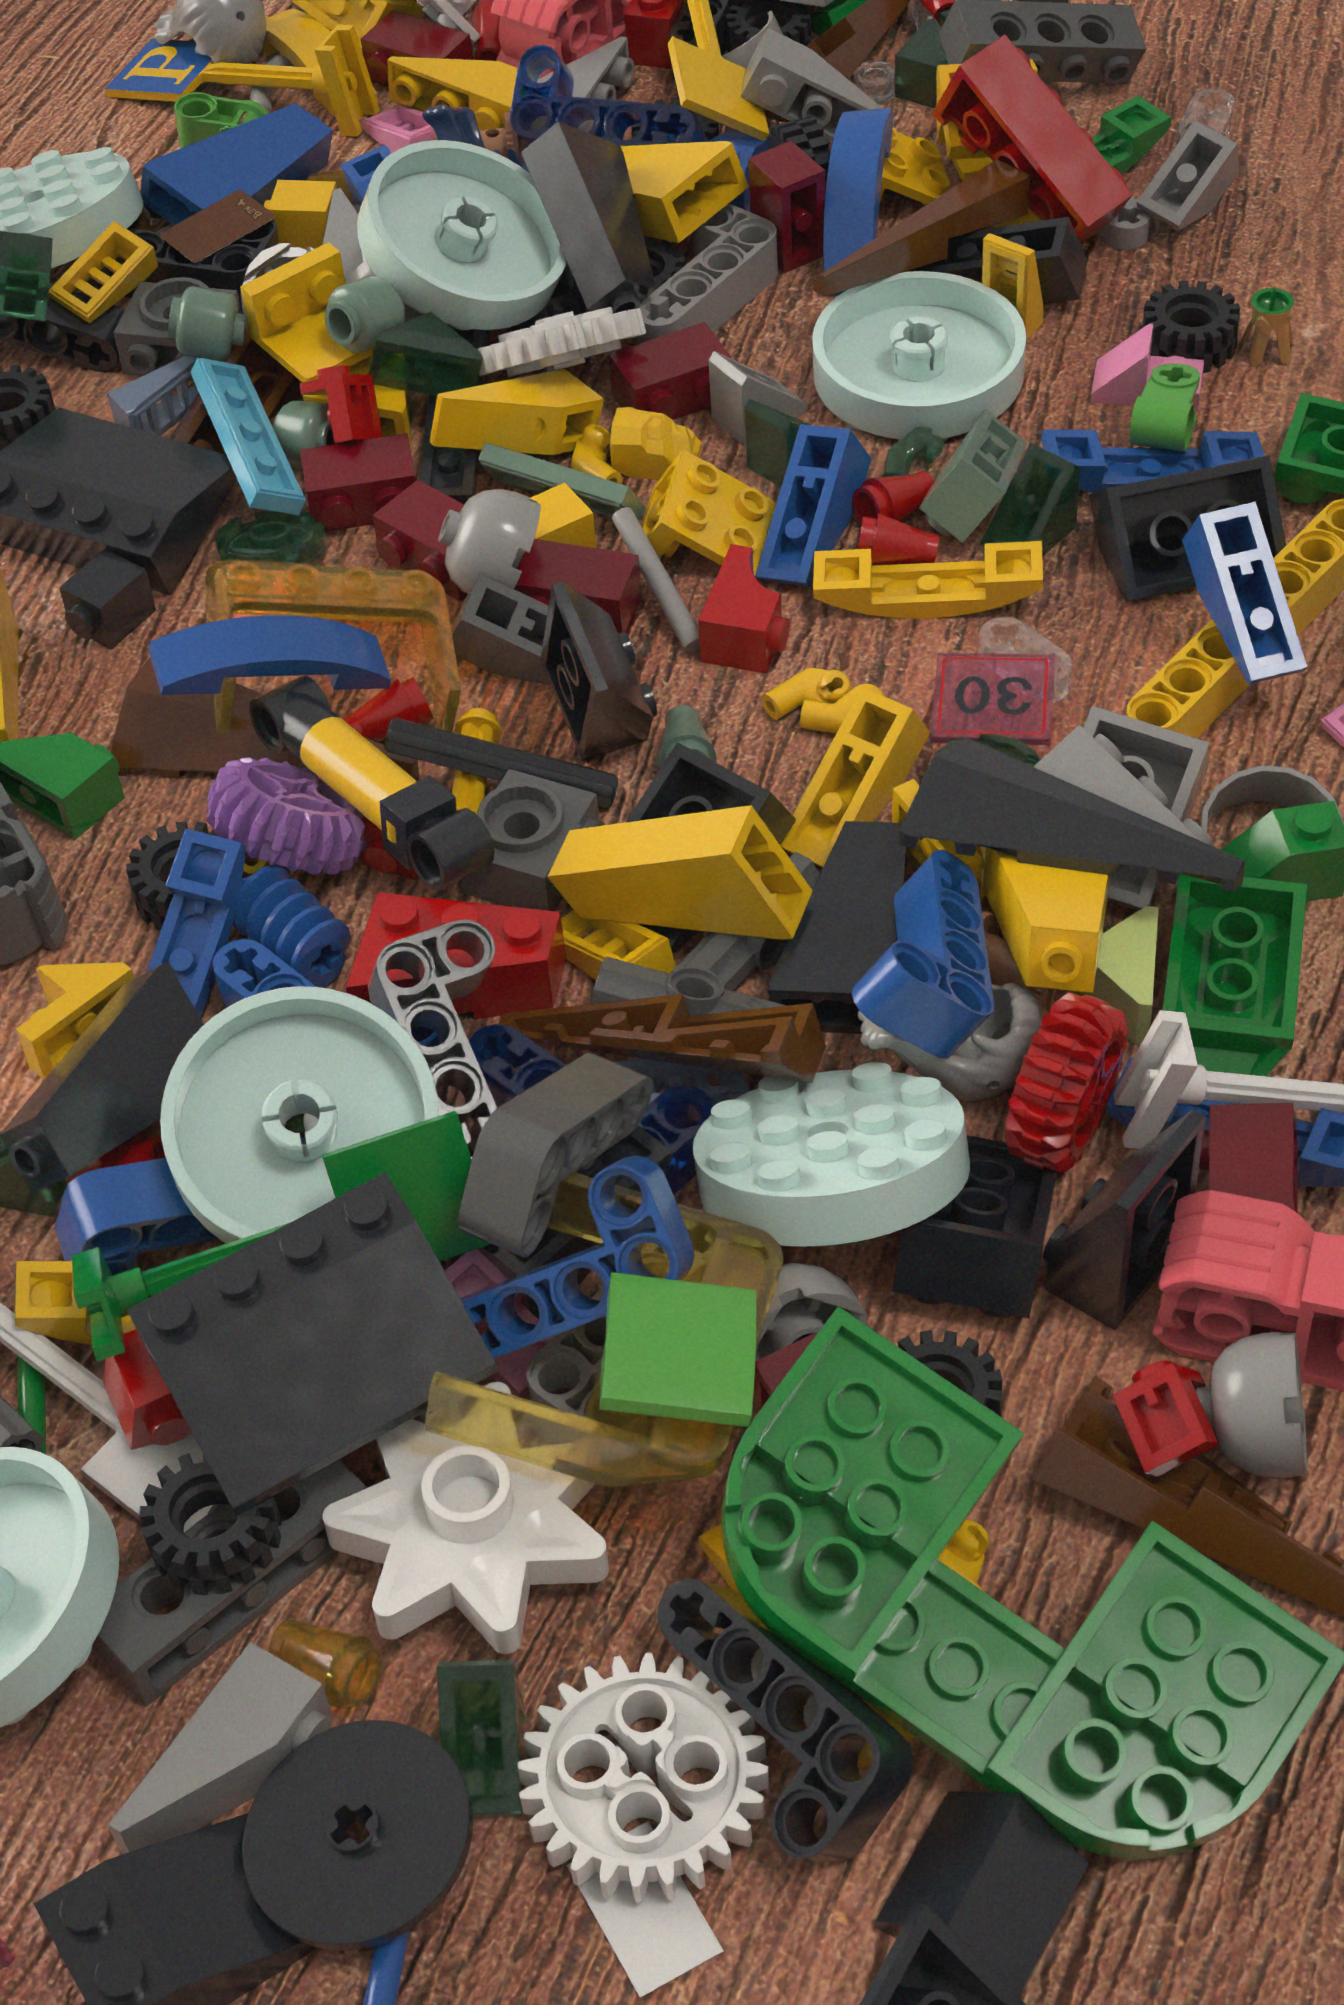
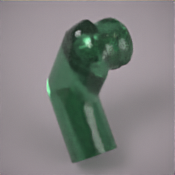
M915 427L888 449L881 477L909 475L911 465L918 457L925 463L934 462L935 456L939 457L943 451V439L939 435L933 434L930 427Z

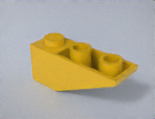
M391 56L387 60L390 101L421 112L440 104L453 108L468 107L474 111L479 130L505 128L504 112H510L512 114L513 127H517L518 140L521 138L517 107L535 82L540 79V76L500 61Z
M566 369L439 393L437 395L429 443L437 447L482 450L485 442L519 453L556 455L574 450L576 440L582 438L583 429L587 425H599L604 398Z

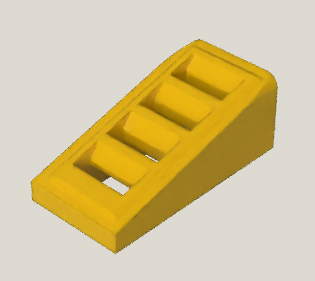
M113 221L49 289V297L90 324L136 288L139 282L147 279L158 267L154 247ZM118 256L126 260L123 265L115 261ZM106 267L114 272L112 277H109L100 270ZM93 278L103 286L98 290L86 281ZM79 289L91 297V299L85 304L71 293Z
M988 233L983 238L982 284L1000 293L1015 307L1023 320L1027 340L1043 324L1044 314L1035 250ZM1005 269L1013 273H1016L1017 275L1005 271Z
M574 910L561 918L566 958L595 981L606 956L669 974L676 968L669 939L646 927L635 923L580 918ZM594 927L597 928V930H595L593 933H591L590 935H588L586 938H584V939L581 938L583 935H585L587 932H589L592 928H594Z

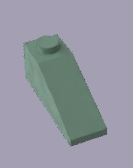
M985 409L928 490L920 506V509L926 513L925 517L928 523L942 535H953L963 543L1005 495L1027 442Z

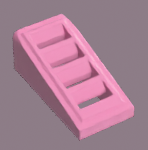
M398 105L362 122L364 131L379 144H385L391 153L410 144L434 140V134H436L431 125L423 119V112L404 105Z

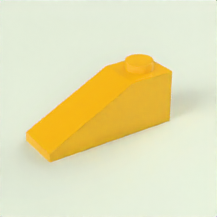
M864 687L860 688L793 814L796 821L780 845L784 851L792 855L795 852L811 859L814 865L823 869L845 821H874L892 799L893 788L905 782L930 734V731L912 708Z

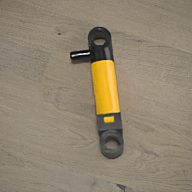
M307 675L298 677L252 699L249 703L252 725L267 749L273 753H281L288 750L299 760L300 768L307 767L309 771L321 778L382 831L383 848L408 870L414 868L420 879L431 889L442 890L493 862L495 855L493 841L480 817L468 808H462L457 811L456 797L431 776L417 782L330 709L322 689L312 678Z

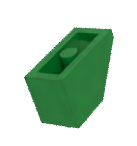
M73 733L0 741V782L11 801L73 840L80 837L125 798L118 775L120 770L119 764L114 755L100 744L92 745Z
M1334 801L1273 809L1221 849L1245 860L1244 877L1307 884L1306 902L1343 896L1344 825Z

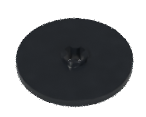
M382 1720L356 1721L330 1728L313 1736L290 1752L269 1774L259 1789L247 1816L242 1844L243 1865L249 1888L256 1902L279 1929L292 1938L313 1947L328 1950H355L372 1947L402 1935L419 1924L440 1905L454 1886L465 1865L473 1834V1808L467 1784L454 1760L437 1741L427 1734L401 1723ZM356 1821L361 1826L366 1827L370 1833L367 1839L360 1844L349 1838L345 1832Z

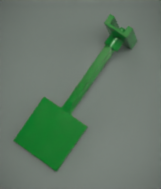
M456 1110L321 1155L335 1198L386 1172L420 1226L439 1262L491 1244L458 1228L459 1210L472 1159ZM287 1224L143 1272L140 1267L112 1276L99 1247L72 1255L74 1298L78 1309L87 1306L91 1321L92 1349L97 1362L125 1352L122 1317L129 1315L128 1309Z

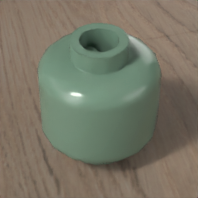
M370 275L334 289L328 298L325 312V325L328 333L334 341L350 352L361 354L394 342L402 333L405 322L403 300L394 286L382 277Z
M190 286L185 289L182 297L174 296L172 299L168 323V339L176 340V347L182 355L224 361L230 356L233 345L243 347L247 317L246 314L237 313L238 304L236 297L232 293Z
M291 401L283 406L276 415L272 427L292 470L303 471L301 449L340 444L334 442L333 430L328 422V403Z

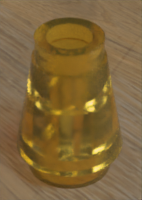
M288 1618L275 1629L269 1643V1653L323 1684L328 1703L332 1707H341L345 1704L350 1707L360 1706L374 1692L381 1677L383 1667L381 1654L372 1648L370 1640L364 1636Z

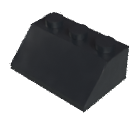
M1270 455L1106 488L1089 494L1099 550L1125 602L1197 587L1182 539L1200 514L1256 502L1273 558L1286 546Z

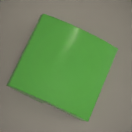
M611 1272L607 1294L606 1338L601 1363L600 1409L748 1427L752 1417L755 1376L756 1290Z

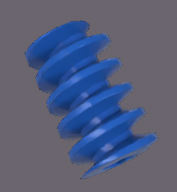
M280 865L266 866L251 876L242 879L232 924L234 928L244 937L248 938V940H254L264 945L314 986L327 988L337 978L343 968L345 961L344 952L350 941L349 928L341 920L335 919L334 914L326 906H320V901L310 892H306L305 887L296 879H292L291 874Z

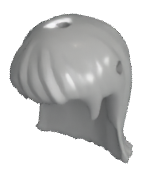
M176 0L175 7L168 9L166 14L160 15V20L155 23L157 29L155 38L162 45L184 32L195 40L196 54L209 56L213 63L250 64L252 61L258 60L259 53L263 51L267 26L265 8L260 0Z
M1008 983L1003 986L991 984L994 1012L949 1058H939L884 1030L868 1020L860 1010L858 1018L863 1021L860 1028L863 1033L861 1037L862 1045L869 1046L873 1050L878 1048L892 1050L922 1077H932L939 1080L941 1086L952 1093L955 1098L974 1102L1002 1094L1016 1084L1015 1079L1020 1073L1023 1056L1027 1054L1032 1042V1036L1038 1032L1041 1025V1008L1037 998L1027 988H1023L1015 983Z

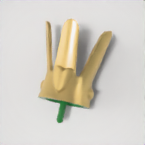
M1276 287L1265 288L1257 291L1252 296V317L1238 348L1244 346L1255 324L1250 352V363L1253 367L1261 363L1272 330L1276 331L1280 361L1283 364H1288L1290 361V344L1293 345L1290 319L1293 316L1294 298L1285 290Z

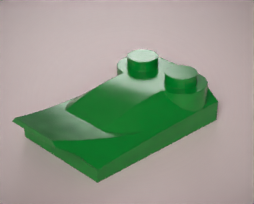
M1306 393L1300 394L1274 474V479H1276L1275 485L1279 493L1290 501L1297 504H1308L1326 498L1329 492L1344 495V402Z
M1179 874L1163 1011L1186 1013L1197 1064L1203 1065L1206 1071L1267 1077L1276 1064L1292 1049L1307 884L1243 877V885L1234 892L1222 891L1220 884Z

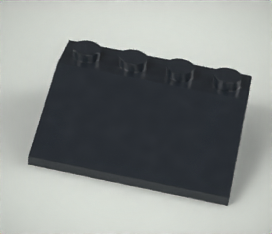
M59 407L0 451V544L78 568H83L102 550L106 549L145 568L151 590L171 595L235 484L237 477L226 454Z
M386 1172L127 1310L236 1516L498 1371L493 1357L420 1226Z

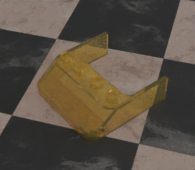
M242 559L220 560L208 568L204 587L207 623L230 619V614L294 615L327 619L420 623L437 728L453 732L461 695V685L445 591L442 584L430 574L421 570L398 567ZM225 677L220 693L214 694L217 733H229L236 677Z
M573 1173L559 1183L548 1228L597 1243H603L587 1197L590 1183L594 1178ZM614 1185L615 1195L621 1204L627 1208L639 1209L642 1201L641 1192ZM677 1204L691 1238L695 1254L692 1268L681 1281L756 1290L757 1351L783 1265V1253L780 1245L769 1233L759 1228ZM644 1243L641 1250V1258L646 1269L656 1275H667L670 1264L665 1251L657 1244ZM600 1367L584 1417L435 1372L430 1386L425 1431L470 1445L484 1447L493 1452L595 1484L618 1487L697 1479L713 1473L724 1459L734 1425L601 1410Z

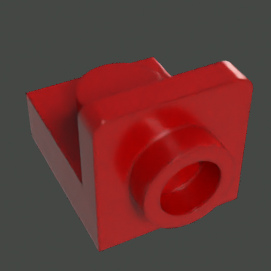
M348 365L332 366L317 370L318 379L300 383L301 395H327V418L333 430L335 443H347L382 437L371 374H350Z
M1159 1361L1138 1370L1132 1376L1133 1384L1112 1395L1145 1474L1158 1477L1219 1445L1196 1393L1197 1388L1205 1387L1201 1373L1197 1370L1171 1361Z

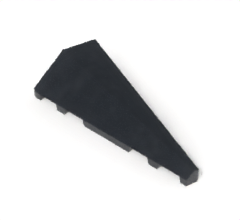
M967 737L934 755L899 829L898 845L916 848L919 841L924 838L953 841L956 854L974 856L979 845L1017 856L1019 863L1117 876L1119 867L1127 865L1156 869L1157 880L1163 883L1176 884L1181 873L1220 884L1222 891L1234 892L1243 885L1245 860Z

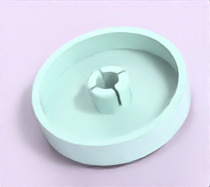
M431 140L410 144L394 151L378 165L373 173L358 214L357 235L364 258L373 273L393 285L405 304L430 318L450 324L458 330L508 328L531 319L551 299L567 264L566 257L531 174L513 161L493 151L468 143Z
M110 147L60 156L57 150H51L35 156L31 160V165L15 171L10 167L1 168L0 266L25 275L45 271L79 258L113 221L126 229L132 225L143 209V199L127 159L122 155L113 153Z
M929 271L902 272L850 288L838 295L825 307L818 317L813 330V380L816 391L826 407L854 430L865 431L887 438L941 443L949 437L969 432L985 409L997 418L1011 406L1023 385L1026 331L1021 316L1015 307L1000 293L980 282L962 276Z
M297 986L269 990L244 998L216 1014L194 1034L179 1054L171 1069L163 1094L160 1124L164 1153L176 1187L185 1204L207 1230L227 1244L290 1223L335 1199L321 1156L322 1154L439 1115L436 1089L428 1064L417 1044L396 1020L373 1004L351 994L327 988ZM298 1114H310L318 1119L317 1124L311 1130L305 1132L307 1143L305 1145L301 1142L300 1133H293L284 1127L291 1117Z
M882 1062L865 1063L853 1070L816 1073L813 1083L764 1077L758 1083L759 1088L713 1106L711 1116L701 1125L693 1142V1156L700 1199L708 1217L721 1228L737 1236L757 1242L782 1246H827L852 1243L907 1228L935 1214L950 1203L963 1189L970 1173L965 1118L959 1101L952 1093L941 1086L939 1080L932 1077H917L892 1072L890 1065Z
M0 1447V1728L22 1720L31 1709L54 1692L72 1671L85 1663L91 1653L92 1644L99 1634L110 1610L119 1571L118 1540L111 1518L103 1505L57 1460L39 1451L19 1447Z

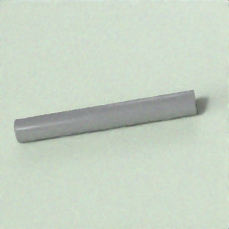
M630 507L619 509L613 514L612 521L630 553L639 555L640 571L681 645L687 653L699 650V628Z

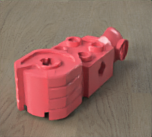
M494 0L490 13L500 16L499 41L501 45L496 61L506 63L542 78L621 36L626 37L624 13L631 0Z
M1216 1190L1200 1191L1179 1199L1174 1213L1175 1222L1172 1223L1170 1231V1244L1167 1245L1164 1258L1165 1267L1162 1268L1158 1285L1163 1292L1159 1301V1312L1156 1315L1153 1334L1164 1345L1181 1356L1215 1362L1226 1347L1243 1337L1271 1332L1296 1333L1302 1383L1344 1391V1234L1332 1235L1316 1232L1298 1213L1282 1203Z

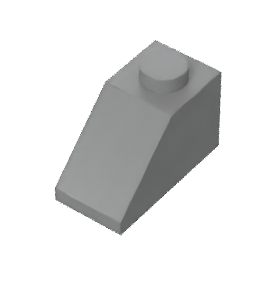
M1194 120L1137 200V207L1178 230L1207 215L1213 210L1240 172L1237 143Z

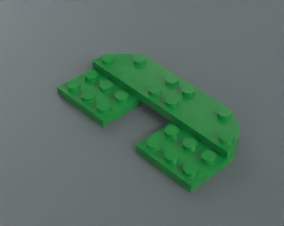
M838 1306L754 1417L738 1444L730 1466L722 1505L723 1545L728 1566L746 1603L758 1619L783 1642L986 1788L996 1793H1021L1070 1844L1080 1849L1109 1857L1142 1860L1180 1854L1199 1847L1217 1837L1230 1827L1261 1796L1272 1781L1344 1665V1651L1153 1520L1066 1649L938 1560L1017 1448L1024 1433Z

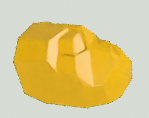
M633 407L616 409L611 427L610 454L611 465L619 473L630 478L659 480L682 449L701 458L702 442L695 433L685 426L675 424L665 414L637 410Z

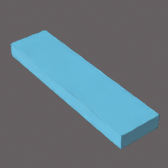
M197 358L190 373L249 507L299 515L306 499L246 368L241 365Z

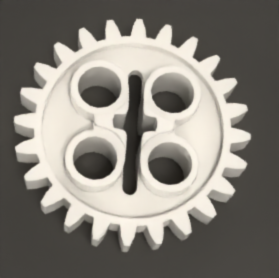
M612 307L576 316L571 311L537 320L535 325L529 328L499 335L500 343L476 349L474 354L480 376L507 370L508 377L543 368L550 372L585 363V358L621 349L620 341L646 333L640 308L613 314Z
M645 1653L639 1672L629 1673L621 1656H615L612 1665L613 1677L603 1680L596 1670L591 1666H587L584 1668L587 1688L581 1693L563 1682L558 1686L562 1710L540 1705L537 1709L540 1726L545 1732H525L523 1738L526 1753L532 1758L518 1762L520 1782L528 1786L519 1792L523 1814L534 1815L529 1821L534 1843L550 1840L546 1850L552 1867L561 1865L573 1858L570 1869L573 1884L578 1887L597 1872L600 1874V1884L604 1898L609 1899L622 1880L631 1883L635 1903H642L648 1882L659 1881L661 1889L668 1900L675 1899L677 1876L686 1874L691 1882L701 1889L706 1886L703 1868L705 1862L710 1860L718 1867L727 1871L732 1867L731 1851L727 1841L749 1847L751 1845V1825L746 1819L764 1818V1797L758 1792L769 1788L768 1766L759 1763L766 1758L764 1736L751 1735L756 1730L755 1720L744 1710L734 1712L737 1703L724 1691L720 1690L712 1694L713 1681L702 1671L691 1681L685 1679L682 1657L677 1656L670 1664L667 1672L662 1673L656 1672L652 1653ZM652 1717L663 1722L660 1727L650 1732L643 1733L630 1728L632 1723L640 1718ZM600 1730H607L619 1742V1747L597 1733ZM628 1760L632 1763V1767L638 1772L631 1778ZM588 1766L602 1767L607 1771L603 1777L593 1782L584 1783L572 1778L577 1771ZM695 1768L709 1769L716 1774L708 1782L697 1785L686 1783L680 1779L684 1773ZM656 1772L658 1777L659 1789L656 1787L655 1783L649 1778L653 1776ZM669 1804H672L676 1809L692 1818L689 1821H681L669 1809ZM638 1818L653 1819L659 1823L657 1828L647 1835L635 1836L623 1831L629 1822Z

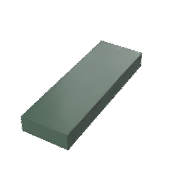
M485 442L478 458L481 462L480 464L497 482L535 494H540L565 482L592 512L611 518L619 509L630 507L639 521L645 508L644 504L629 486Z

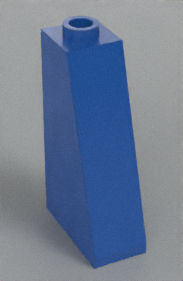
M294 103L147 162L142 168L140 194L143 204L172 225L180 223L237 190L244 191L264 206L266 200H271L277 180L306 181L311 173H318L328 165L333 130L319 118L311 115Z

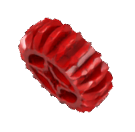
M1070 992L1052 1004L1050 1012L1042 1018L1038 1032L1032 1036V1042L1027 1054L1023 1056V1064L1019 1075L1015 1079V1089L1009 1100L1010 1111L1005 1120L1007 1128L1005 1139L1010 1154L1024 1159V1163L1044 1170L1045 1167L1064 1173L1082 1159L1085 1148L1091 1146L1096 1130L1100 1129L1101 1120L1107 1109V1103L1117 1085V1077L1123 1066L1122 1057L1127 1047L1126 1036L1128 1034L1124 1011L1110 1006L1109 1002L1086 994L1080 996Z

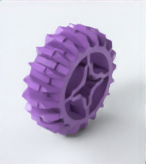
M248 757L242 758L240 761L227 762L225 767L219 769L216 780L212 781L207 797L209 801L206 821L214 828V833L218 837L242 842L246 846L245 851L248 852L250 858H260L268 861L271 866L277 864L287 867L292 872L299 869L305 870L312 875L319 874L320 871L330 875L337 874L339 871L351 870L353 864L358 862L361 851H365L367 840L364 837L365 824L360 819L364 815L315 773L309 771L307 767L299 768L292 766L287 761L277 763L268 758H262L257 761Z

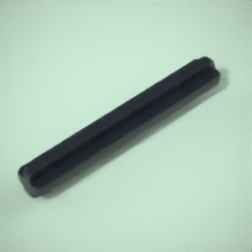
M397 717L392 718L385 736L384 749L387 752L497 781H502L509 769L596 793L598 807L605 809L612 806L616 796L618 777L615 774Z

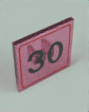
M938 653L930 742L957 743L967 737L980 744L1051 746L1055 655Z

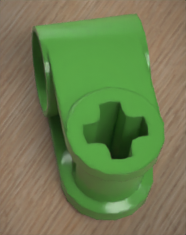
M199 92L185 94L179 97L174 104L180 149L269 113L259 103L251 100L222 98ZM247 113V115H246V117L244 118V120L241 121V119L243 118L244 114Z
M1169 363L1155 367L1151 371L1141 396L1137 397L1134 404L1130 426L1131 445L1181 452L1188 450L1197 418L1195 405L1192 402L1200 382V372L1196 368L1185 364Z

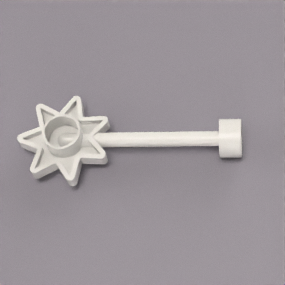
M304 1114L305 1132L311 1130L317 1124L318 1119L315 1116ZM492 1382L484 1387L466 1412L464 1411L460 1394L457 1393L419 1414L421 1422L410 1419L376 1438L378 1451L388 1479L328 1505L323 1512V1521L328 1541L334 1550L384 1564L373 1597L372 1608L378 1632L385 1639H397L456 1606L495 1651L500 1654H510L515 1652L521 1644L530 1585L596 1583L602 1581L608 1575L609 1564L604 1538L572 1511L603 1475L604 1468L599 1439L593 1435L584 1434L523 1442L509 1387L502 1382Z

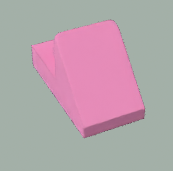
M1150 323L1097 359L1091 402L1134 406L1137 397L1141 396L1151 371L1155 367L1163 364L1179 363L1192 366L1200 372L1199 387L1192 400L1195 405V411H1198L1204 360L1186 359L1180 356H1151L1153 324Z

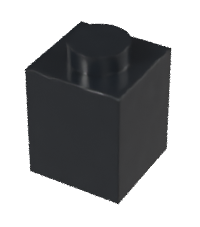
M106 549L102 550L59 587L66 611L65 620L70 629L79 637L91 639L111 650L156 611L146 569Z

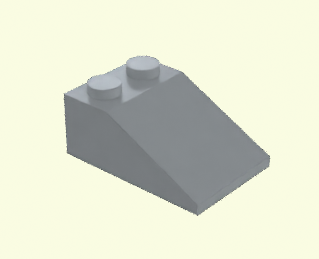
M1092 706L1083 728L1093 738L1098 734L1108 738L1124 757V762L1121 764L1137 780L1143 775L1151 779L1167 797L1168 804L1165 807L1181 822L1189 818L1208 769L1209 742ZM1127 865L1119 867L1117 876L1110 875L1108 901L1137 911L1145 906H1150L1160 885V882L1157 880L1156 869Z

